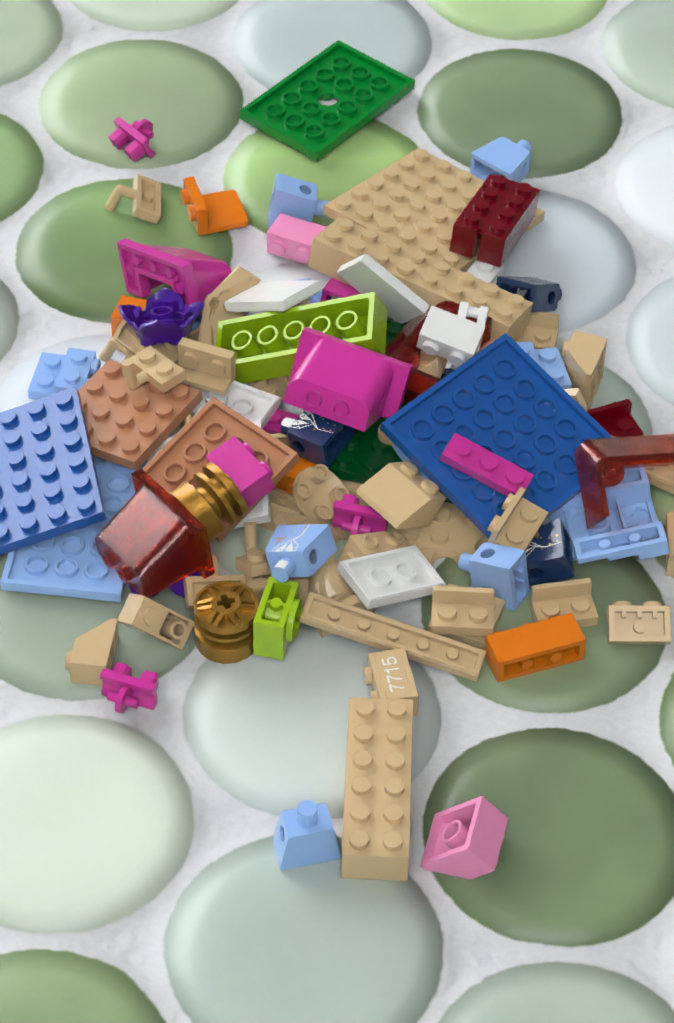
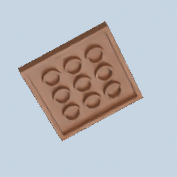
M110 359L78 391L93 455L135 471L140 468L203 400L201 390L181 383L165 393L150 382H146L134 390H129L126 386L122 364Z
M212 397L133 478L137 485L176 511L168 497L169 493L183 482H188L197 489L193 474L197 471L204 474L203 466L208 463L205 456L232 436H235L242 444L247 442L254 450L255 458L259 462L264 460L273 472L271 480L274 486L300 460V457L296 451L215 397ZM262 497V498L259 499L257 502H255L253 505H251L250 507H248V508H249V512H250L264 497ZM236 515L237 522L234 524H229L220 517L224 532L215 540L221 542L245 516L239 517Z

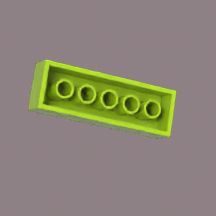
M374 291L291 307L286 311H270L218 321L216 347L235 352L236 378L234 381L242 384L290 375L301 333L305 327L385 355L388 310Z

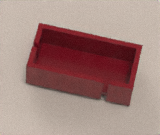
M490 174L455 221L449 251L473 258L477 236L480 233L482 236L477 260L501 267L534 219L540 189L534 188L527 183L509 180L502 175Z

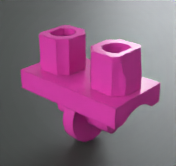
M121 117L113 121L117 129L108 138L118 150L129 142L130 144L124 148V151L132 161L136 162L144 154L151 159L156 154L149 147V139L154 137L152 122L148 119H142L139 122L134 121L131 126Z
M345 494L341 501L335 500L333 505V527L349 531L351 535L387 531V521L371 506L359 505L360 499L357 496Z
M116 662L111 670L103 668L100 674V679H102L101 695L106 696L107 700L115 702V712L123 714L128 706L136 709L140 706L154 711L157 705V688L159 685L157 673L146 670L142 672L138 679L132 677L131 668L124 663Z

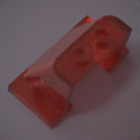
M142 468L131 473L135 494L95 536L97 552L102 557L105 565L108 568L113 567L124 583L128 582L140 595L147 598L196 571L205 579L215 574L207 528Z

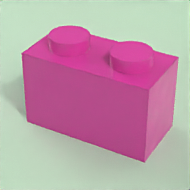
M232 436L205 456L207 462L214 463L233 480L248 507L274 489L271 480L273 475L271 468L264 460L259 462L255 458L256 454L247 442L242 444L235 436Z

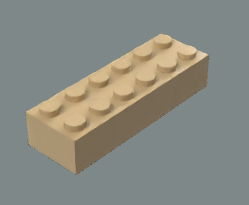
M349 697L341 878L408 881L413 700Z

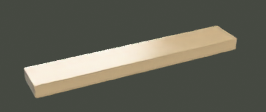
M310 591L299 620L300 623L383 651L405 648L407 658L475 682L478 679L486 654L485 650Z

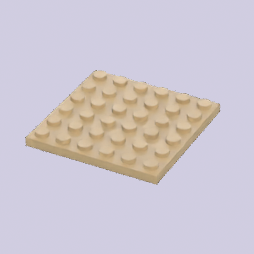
M418 148L325 204L323 214L333 220H336L338 217L349 219L354 224L366 229H372L379 235L397 240L406 247L422 251L433 259L444 261L451 267L467 272L478 258L482 234L478 233L474 256L469 258L449 251L453 225L479 188L482 187L484 180L450 164L446 160L430 154L424 149ZM539 208L536 209L535 217L524 233L544 220L545 211Z

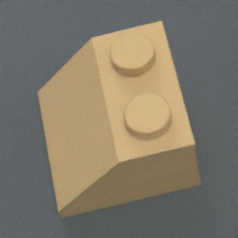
M574 330L570 341L565 340L561 356L565 357L563 363L572 383V388L580 389L587 408L590 409L603 379L607 338Z
M408 461L388 463L355 492L395 529L429 526L446 500V497L438 491V485L422 477L418 473V468Z

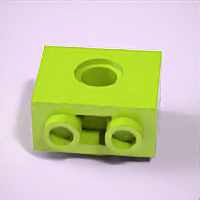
M269 577L253 621L254 655L284 661L289 643L296 640L300 628L299 620L303 611V600L299 599V582L287 580L282 583L276 581L273 577Z

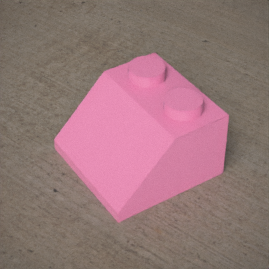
M484 796L436 813L420 866L424 870L470 880L495 871L502 841L505 837L508 817Z

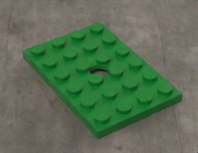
M337 40L239 110V119L318 161L415 88V80ZM333 98L337 100L335 104L329 106L318 102L320 99L323 101H329Z

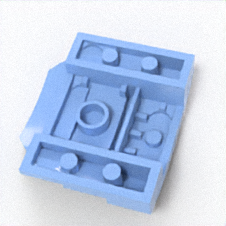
M644 464L607 471L549 516L550 521L561 518L571 538L573 560H577L578 564L605 558L608 561L630 556H638L639 560L669 554L668 541L662 522L658 521L654 509L650 484Z

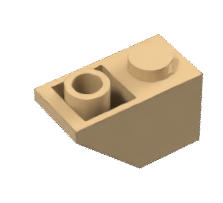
M129 593L118 617V622L180 650H183L195 624L189 618L145 596Z

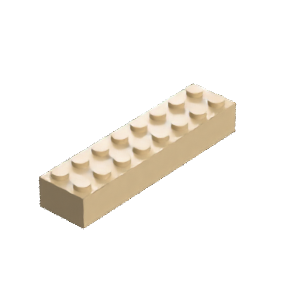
M338 217L313 238L308 267L350 285L337 274V271L341 265L366 253L429 304L430 307L426 313L419 316L423 319H426L431 305L458 315L461 301L470 303L469 306L489 307L481 345L486 344L492 339L499 338L505 333L516 341L526 330L533 303L524 299L521 295L505 291L496 284L487 283L474 277L469 272L460 271L444 261L433 259L422 251L413 250L402 245L397 240L388 239L377 234L372 229H366L354 224L349 219ZM469 317L466 318V319L471 320V321H473V322H477V319L469 318Z

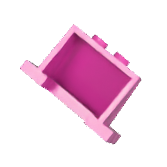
M126 238L117 242L126 290L142 298L152 294V289L165 283L171 286L172 291L182 297L185 305L188 304L190 306L195 302H204L206 296L211 294L232 272L226 262L189 248L140 244Z
M305 327L301 333L283 402L365 432L381 416L388 419L401 409L413 365Z

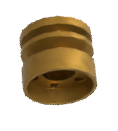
M208 462L203 466L204 474L198 471L193 474L197 489L188 482H183L168 495L171 504L184 523L206 544H209L224 532L220 517L229 524H234L237 522L236 515L243 517L249 512L247 503L237 485L212 462Z
M231 580L217 581L205 586L197 593L194 600L196 647L201 655L210 661L221 664L237 663L253 654V621L259 605L258 598L251 588L243 583Z

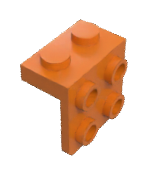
M194 176L183 178L184 189L180 190L181 201L187 207L189 221L193 222L198 236L237 229L248 225V217L235 190L230 189L201 195Z

